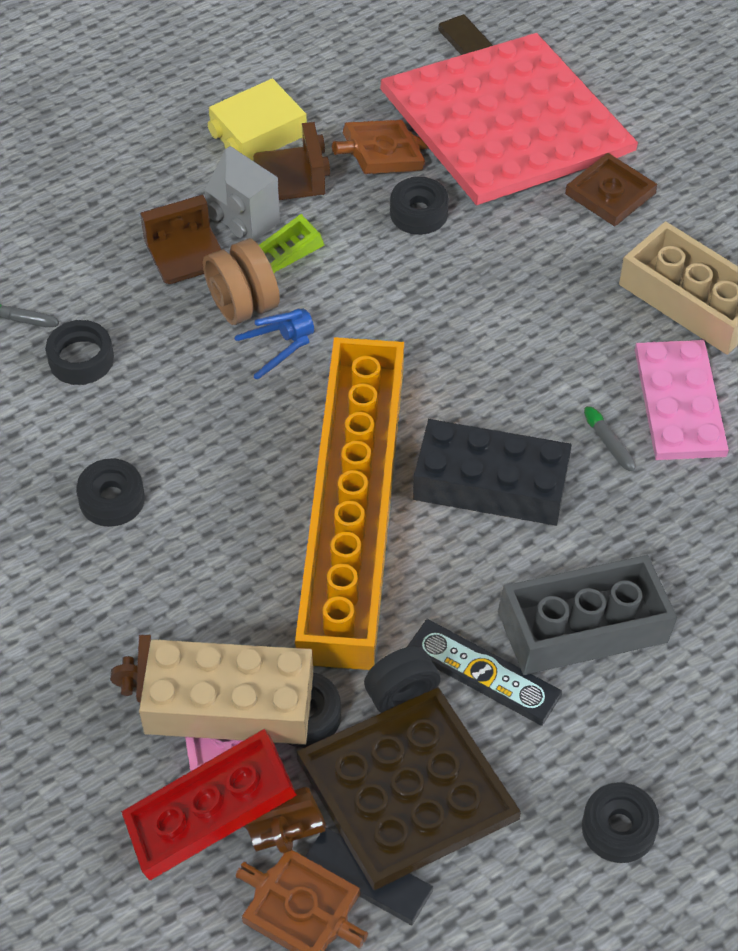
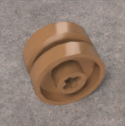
M248 238L232 244L230 253L222 249L204 256L203 271L209 291L215 304L231 325H237L251 319L253 310L257 313H265L278 307L280 297L275 275L263 250L253 239Z

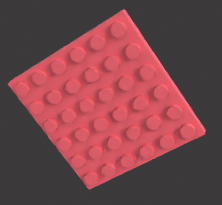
M538 33L381 79L380 89L476 206L587 169L606 153L619 158L637 149L638 142Z

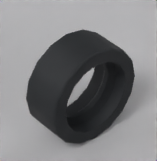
M89 320L66 322L54 329L47 338L45 351L52 374L62 382L71 385L93 383L104 377L113 366L114 352L108 331L98 323ZM76 342H91L100 347L98 354L87 361L68 362L60 358L61 351Z

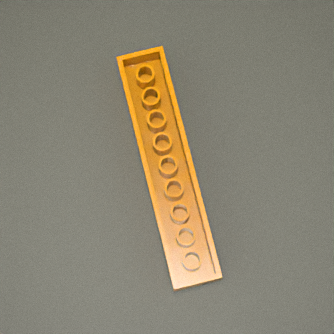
M334 337L295 636V648L312 649L313 666L370 670L375 665L404 370V342Z

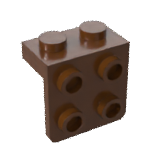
M315 122L302 123L303 147L257 152L253 156L255 163L278 177L279 200L325 194V176H330V164L328 156L322 157V154L325 153L323 134L317 135Z
M203 194L140 213L144 242L163 282L166 284H173L204 274V256L222 250L210 228L208 204Z

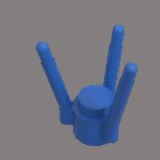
M298 308L288 313L256 319L254 322L256 326H266L238 334L234 339L240 341L280 330L285 340L292 339L294 341L254 374V379H260L299 347L309 344L308 335L314 333V324L307 310Z

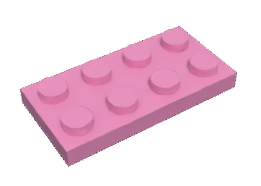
M705 340L636 343L635 354L655 460L727 457L729 449Z

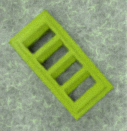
M300 214L259 244L264 254L269 252L275 259L270 263L273 273L323 247L324 242L321 234ZM302 234L304 238L299 240L297 237ZM290 240L294 243V246L291 248L286 244ZM280 246L284 253L280 255L275 248Z

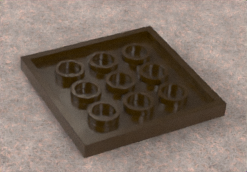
M439 687L297 751V761L373 890H377L520 820V809Z

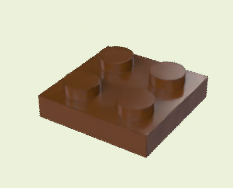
M606 153L566 185L565 194L615 227L655 195L658 184L610 153Z

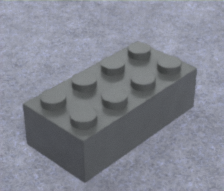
M648 555L504 585L498 607V614L523 675L668 643L678 618Z

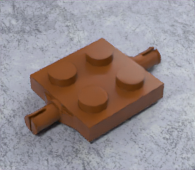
M403 120L345 122L342 133L347 141H333L332 143L334 155H354L364 174L422 171L425 159L420 150L429 149L420 137L414 136L407 129Z
M293 850L284 853L278 863L266 873L252 867L247 862H243L241 868H238L236 878L256 888L254 899L242 915V921L257 932L290 951H325L327 946L338 936L358 949L363 946V942L365 943L368 932L347 921L351 908L360 896L359 887Z

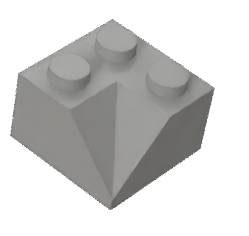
M229 146L226 148L204 190L209 217L216 222L219 220L223 222L235 236L246 239L251 238L257 241L280 223L278 177L233 147Z

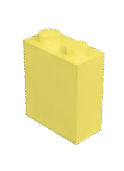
M273 78L209 107L210 121H208V129L213 138H220L224 143L225 149L231 146L252 161L254 160V154L257 152L277 150L302 138V123H307L306 113Z

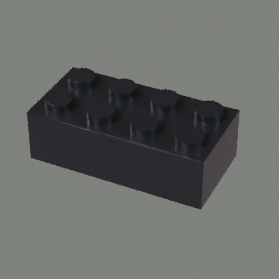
M428 419L413 477V500L557 526L572 444Z

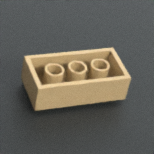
M666 221L624 256L619 282L620 286L726 355L738 346L737 265Z
M151 640L139 709L144 734L244 741L265 729L275 743L306 744L313 681L312 649Z

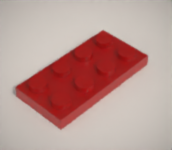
M263 729L121 812L142 873L150 881L297 796L272 738Z

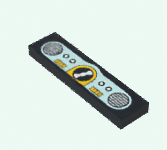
M429 619L425 620L407 646L423 648L437 670L543 726L562 695V690L532 674L523 675L521 668Z

